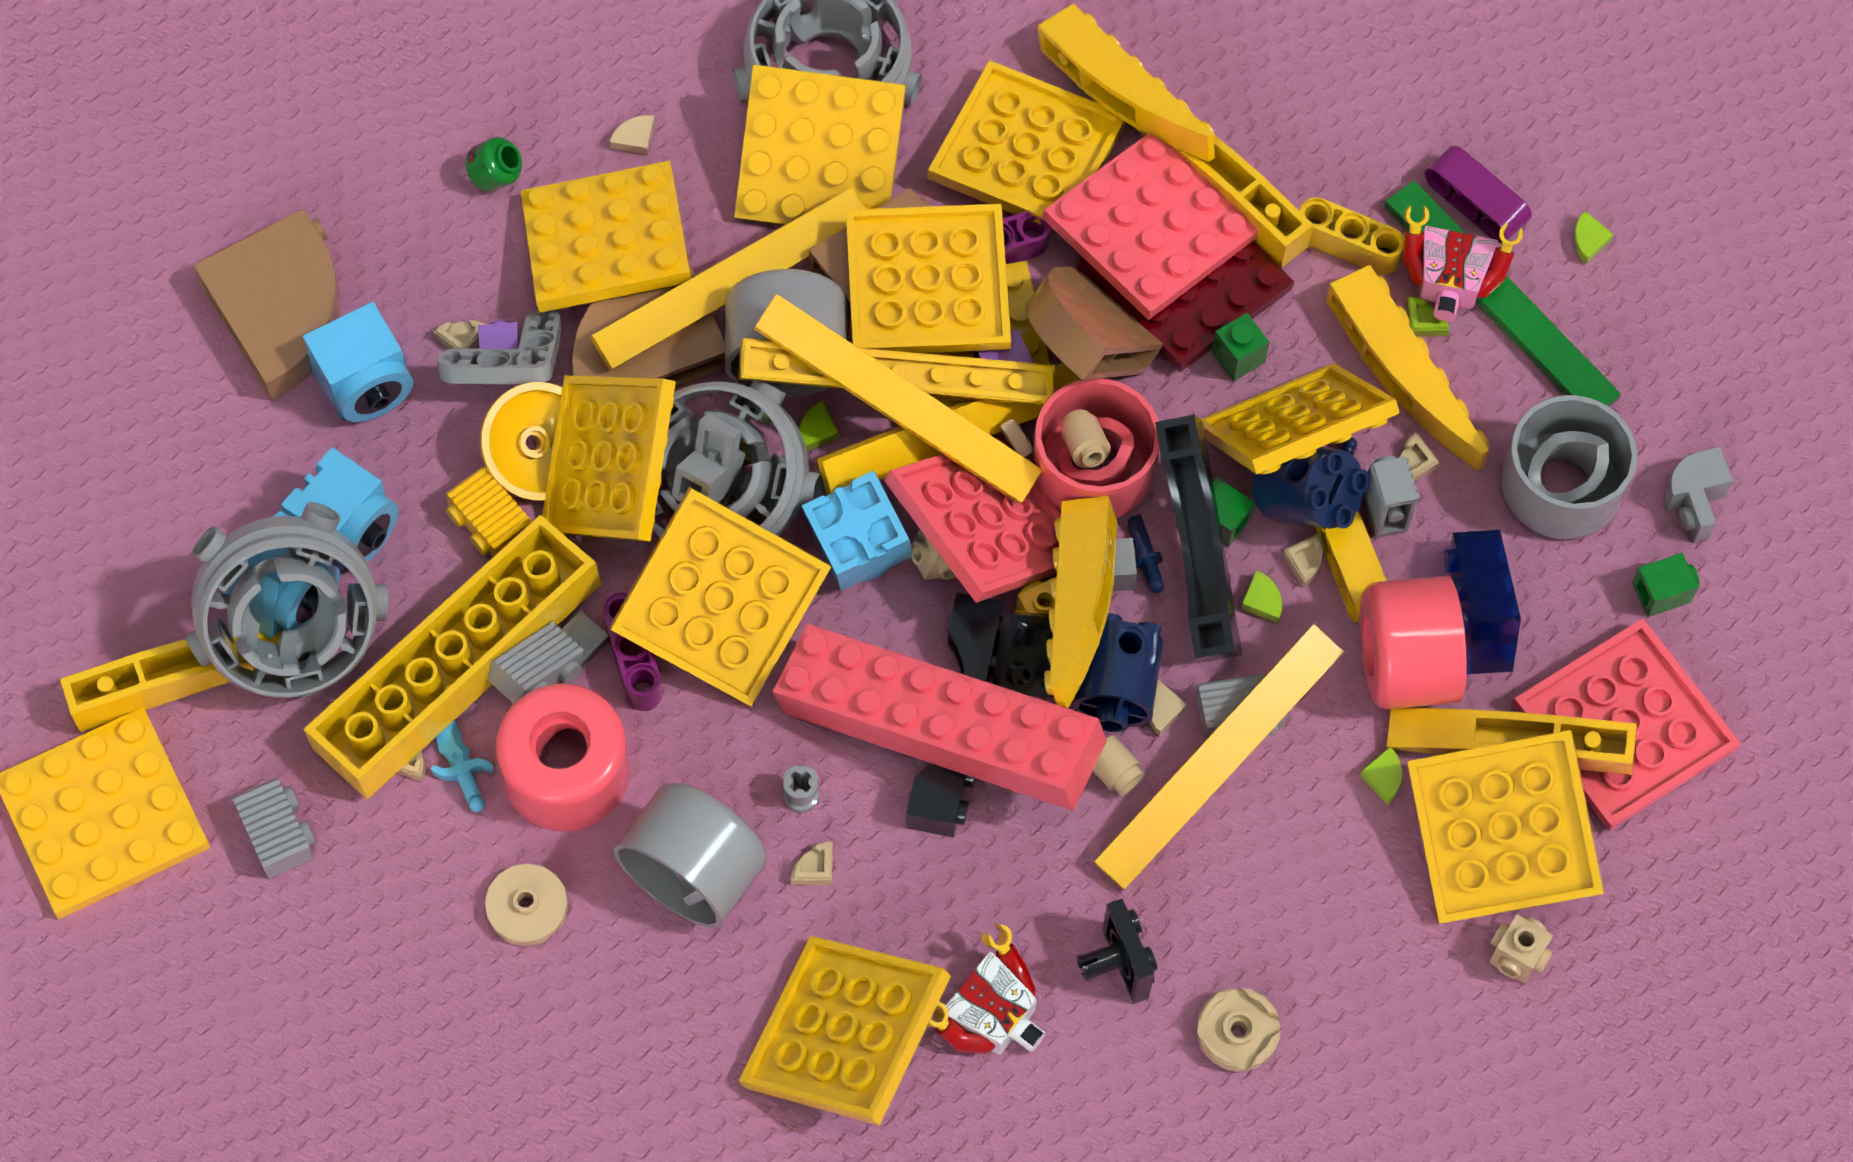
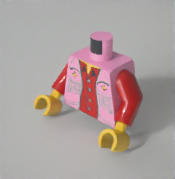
M1411 205L1405 209L1404 218L1410 224L1409 230L1405 231L1403 263L1412 283L1420 286V297L1423 300L1435 302L1433 312L1435 318L1447 322L1455 320L1458 307L1474 308L1478 298H1487L1505 281L1514 257L1513 245L1518 244L1523 238L1522 228H1520L1518 238L1515 241H1508L1504 236L1508 223L1504 224L1499 232L1502 244L1501 247H1497L1498 240L1430 226H1425V230L1422 232L1421 226L1426 224L1429 219L1428 209L1423 206V218L1418 222H1413L1410 218Z

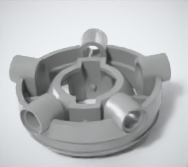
M761 0L755 8L745 35L744 66L733 68L734 82L741 101L749 99L753 65L772 67L765 43L755 45L758 35L773 40V60L779 68L840 76L837 70L810 68L799 62L786 50L790 41L805 44L814 37L834 35L847 40L857 50L859 58L853 63L855 77L852 78L877 81L879 77V81L904 84L906 85L904 104L910 106L914 104L919 92L922 74L911 71L910 36L905 19L898 8L896 0H813L814 8L810 13H808V0ZM772 18L776 24L772 23L769 20ZM888 22L899 38L900 49L890 46L886 58L882 57L881 28Z
M753 381L750 387L732 382H705L674 392V404L671 409L667 434L668 442L661 476L666 479L669 489L665 490L660 485L655 510V524L652 529L660 538L666 529L661 521L673 516L681 503L671 497L676 466L695 450L699 420H693L695 414L685 402L701 395L712 393L733 394L729 404L741 410L739 417L716 410H706L704 415L709 412L741 429V437L748 445L747 451L753 461L751 479L747 489L737 501L728 504L727 508L743 517L758 509L761 514L767 517L760 526L780 537L793 523L801 506L821 496L823 487L821 473L809 471L807 449L801 432L792 417L780 406L786 396L785 392L764 381ZM751 417L768 425L773 421L785 449L786 464H777L771 498L778 501L773 511L761 503L770 484L772 469L768 449L763 438L765 433L749 422Z
M308 502L301 517L276 516L248 523L228 535L216 526H212L202 534L192 551V555L202 562L194 580L191 597L195 631L186 635V641L192 653L203 667L212 663L226 679L249 692L267 697L291 698L316 694L341 680L360 662L370 646L376 621H385L387 618L388 588L387 585L374 584L369 565L363 554L348 537L336 529L341 518L337 512L325 505ZM286 548L283 556L263 560L251 567L240 577L231 595L215 592L217 588L225 592L249 566L248 558L268 550ZM333 559L338 560L347 567L360 583H350L348 585L347 601L341 595L336 579L326 571L325 564L331 566ZM276 571L281 582H295L296 580L308 582L315 585L318 592V605L313 616L298 628L282 631L277 644L258 638L260 623L255 620L249 608L251 600L262 591L259 581L266 575ZM209 607L227 609V626L219 617L207 623ZM348 623L351 634L355 635L353 639L345 635ZM340 647L342 651L339 654H337L334 658L330 659ZM239 654L254 666L253 671L239 665Z

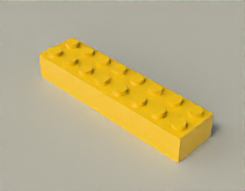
M540 514L304 728L312 749L368 800L492 686L488 680L493 659L550 621H554L557 626L602 585L596 562Z

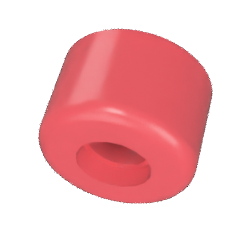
M1103 378L1079 380L1070 383L1056 391L1046 401L1036 422L1033 464L1041 469V473L1036 479L1039 488L1059 512H1061L1062 501L1109 495L1117 519L1130 513L1142 503L1153 485L1160 449L1155 422H1158V417L1150 403L1139 392L1128 385ZM1074 410H1087L1098 419L1111 450L1116 454V457L1107 466L1099 470L1078 469L1072 465L1071 455L1061 436V423L1063 418Z
M1436 576L1370 583L1365 587L1360 601V647L1368 692L1375 705L1382 709H1397L1460 703L1463 700L1466 687V642L1460 601L1451 577Z
M547 685L522 696L511 706L502 719L496 738L497 762L506 795L512 806L526 820L539 827L554 831L580 830L603 820L620 803L630 778V761L625 730L615 709L602 696L578 685ZM565 729H576L584 736L587 743V751L584 758L578 764L565 769H553L540 762L539 758L542 748L556 733Z

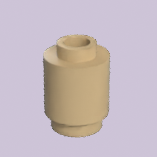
M1083 409L1074 410L1063 418L1061 436L1074 463L1083 468L1100 465L1108 457L1111 448L1098 419Z
M1115 735L1106 738L1107 742L1093 772L1110 791L1116 790L1120 796H1123L1130 792L1143 779L1145 774L1140 769L1141 763Z

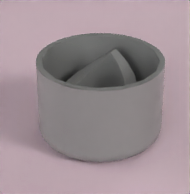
M798 269L763 271L739 281L730 290L725 302V371L728 377L734 383L748 387L752 384L753 381L739 380L741 339L769 340L753 328L776 294L849 341L848 300L841 287L823 275ZM767 382L785 392L786 396L810 395L832 388Z
M1564 395L1552 397L1536 404L1523 415L1517 424L1503 462L1501 487L1509 509L1529 529L1551 538L1576 539L1599 531L1616 515L1635 473L1637 465L1635 439L1630 428L1620 415L1597 400L1584 396ZM1565 461L1580 468L1588 478V481L1571 491L1553 493L1547 491L1542 485L1540 473L1542 467L1548 462Z
M673 782L665 784L657 790L613 850L614 856L622 869L647 894L686 920L707 928H718L721 926L766 862V851L760 838L741 817L722 802L702 790L687 784Z

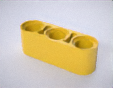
M1310 198L1301 205L1300 212L1308 220L1315 219L1321 222V224L1313 225L1309 246L1362 268L1371 265L1374 272L1380 275L1391 274L1399 267L1404 249V236L1399 230L1322 198ZM1343 234H1353L1357 238L1350 239ZM1386 248L1392 251V253H1383L1379 249Z
M1358 511L1354 516L1352 524L1347 528L1327 529L1316 527V531L1319 533L1323 543V552L1347 612L1354 623L1359 622L1360 601L1365 587L1373 582L1387 581Z

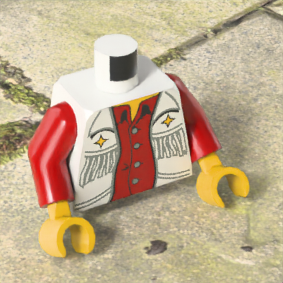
M994 923L1000 934L997 942L994 943L993 938L987 933L982 934L981 940L985 946L997 949L996 955L992 952L988 953L946 1006L944 1003L938 1002L934 1011L933 1020L930 1019L927 1027H936V1033L959 1052L987 1054L992 1051L995 1054H1001L1012 1040H1015L1029 1052H1033L1046 1034V1032L1029 1020L1036 1010V988L1025 961L1016 947L1011 944L1012 933L1010 929L1005 925Z

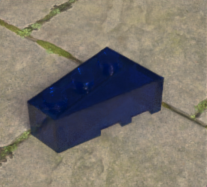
M1500 530L1453 532L1451 549H1445L1444 565L1446 573H1451L1460 601L1466 642V675L1513 672L1521 616Z

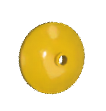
M531 382L513 387L494 401L483 419L480 431V451L484 465L492 478H495L507 492L522 499L532 501L545 500L562 387L555 384ZM528 436H533L537 441L534 450H530L526 446Z

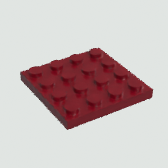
M1252 241L1148 320L1083 257L1078 260L1077 269L1163 343L1159 352L1179 372H1182L1212 349L1215 331L1246 313L1253 319L1290 292L1294 285V281Z

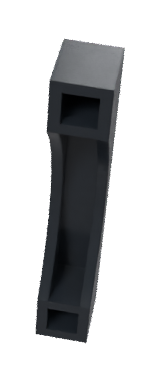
M1193 414L1155 422L1162 464L1173 501L1181 541L1187 584L1188 619L1195 659L1206 662L1243 655L1203 421Z
M956 592L948 627V645L957 660L961 674L985 682H989V677L994 675L997 657L995 650L997 641L1000 639L1004 601L988 598L975 602L970 595ZM931 763L914 778L906 813V828L954 838L957 824L965 825L969 801L963 800L965 787L973 788L975 778Z

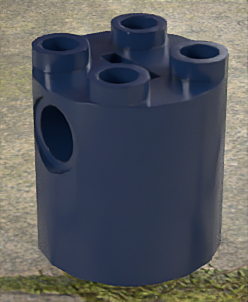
M1320 447L1310 457L1304 459L1294 458L1282 463L1281 467L1275 472L1269 474H1255L1253 472L1252 495L1257 508L1263 515L1275 521L1327 529L1347 528L1352 524L1354 516L1360 508L1363 494L1369 487V475L1365 470L1361 469L1359 462L1351 453L1341 449Z
M1108 613L1098 648L1087 674L1075 695L1073 709L1077 712L1099 718L1104 731L1123 732L1127 727L1144 725L1152 720L1163 638L1160 636L1161 627L1158 624L1152 622L1137 624L1122 621L1121 616L1113 613Z

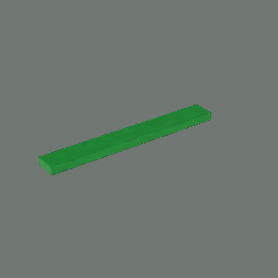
M1415 180L1385 202V209L1406 230H1409L1410 224L1406 222L1404 212L1411 205L1410 218L1413 222H1418L1423 218V206L1429 211L1428 221L1421 226L1422 232H1424L1425 226L1465 233ZM1508 276L1487 298L1477 299L1476 303L1564 395L1588 397L1608 407L1619 400L1621 393Z

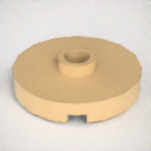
M527 863L511 866L497 875L488 887L485 908L489 924L502 939L510 944L531 946L542 944L562 927L566 920L568 901L565 887L556 874L544 866ZM526 897L533 899L531 906L527 908L519 906L521 899Z
M1240 988L1239 990L1226 989L1219 991L1206 1001L1198 1017L1197 1038L1201 1050L1212 1063L1226 1070L1244 1072L1258 1068L1272 1057L1279 1043L1281 1030L1276 1008L1269 1000L1252 989ZM1240 1026L1245 1030L1246 1034L1242 1037H1236L1231 1033V1028Z

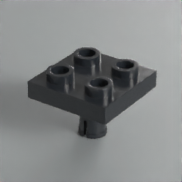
M1004 611L992 684L1028 696L1054 697V695L1047 694L1045 687V671L1051 670V664L1047 655V640L1053 639V633L1049 624V614Z
M1121 898L1107 903L1102 931L1108 946L1083 955H1077L1076 959L1080 971H1084L1082 976L1085 981L1119 969L1133 1004L1149 999L1152 983H1155L1154 971L1158 970L1151 948L1149 946L1143 948L1138 933H1141L1142 929L1135 910H1127L1124 900Z

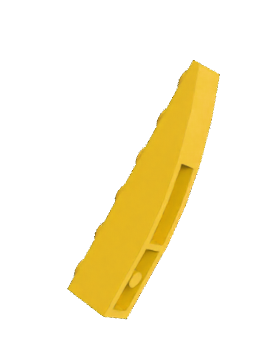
M1073 3L1038 25L1040 51L1080 89L1109 112L1146 134L1149 133L1176 149L1208 162L1215 158V133L1212 127L1206 121H1200L1192 114L1185 101L1180 98L1176 99L1167 90L1160 78L1151 76L1136 56H1130L1124 51L1112 34L1107 35L1098 27L1092 15L1089 13L1084 14Z
M1138 130L1143 136L1147 135L1146 133ZM1215 136L1214 140L1215 158L1209 162L1174 148L1259 230L1258 237L1254 242L1281 269L1309 247L1314 224L1255 168L1218 137Z
M1368 265L1330 283L1326 303L1364 363L1386 391L1396 399L1397 403L1420 426L1444 447L1478 471L1484 468L1489 453V443L1486 436L1481 430L1475 429L1469 420V412L1465 403L1460 398L1456 399L1451 392L1445 372L1440 367L1436 368L1433 364L1425 341L1420 336L1416 337L1410 328L1406 311L1401 306H1396L1392 300L1386 280L1381 275L1377 276L1371 265Z
M1109 495L1062 501L1061 518L1055 519V533L1059 547L1053 549V563L1057 577L1051 579V593L1055 602V608L1049 609V624L1053 633V639L1047 640V655L1051 664V670L1045 671V687L1048 695H1054L1056 704L1065 708H1069L1087 674L1100 643L1109 613L1114 586L1117 520Z
M282 631L271 639L259 632L258 638L277 644ZM186 639L138 652L60 679L71 716L80 733L107 724L141 708L148 710L230 682L212 663L203 667L192 653ZM239 654V665L253 671L254 666Z
M1397 708L1391 709L1386 748L1391 747L1393 750L1443 755L1572 730L1580 770L1632 775L1637 723L1509 711Z

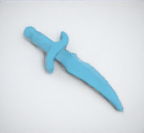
M453 721L436 736L439 753L447 758L451 767L441 768L433 765L431 771L434 776L441 780L458 781L470 809L474 812H481L485 807V801L481 798L482 794L473 774L480 770L493 773L494 767L491 762L485 759L476 758L470 760V749L463 744L462 733L457 723Z

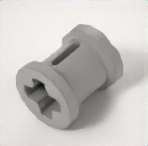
M794 765L783 776V798L790 810L805 813L814 809L818 804L820 797L819 779L817 773L807 765ZM795 786H798L799 788H801V789H797V790L794 792V787H795ZM808 786V791L804 792L802 789Z

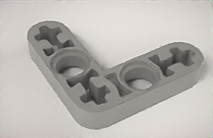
M539 310L529 313L525 318L518 349L456 348L443 351L437 357L439 378L446 383L521 385L531 382H547L553 376L561 339L560 315L555 311L539 313Z

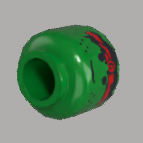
M493 137L473 146L469 150L465 160L466 172L476 187L483 191H495L514 183L518 179L522 170V156L518 148L511 141L503 137Z

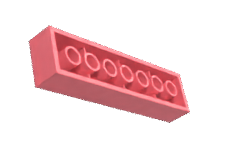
M810 624L806 625L772 691L783 713L1071 811H1074L1107 742L1099 718Z

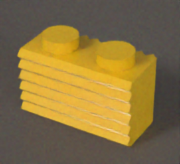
M485 466L446 493L449 506L446 508V512L449 518L458 528L464 525L473 534L470 536V540L482 556L489 553L494 557L532 523L530 517L517 505L495 478H492Z

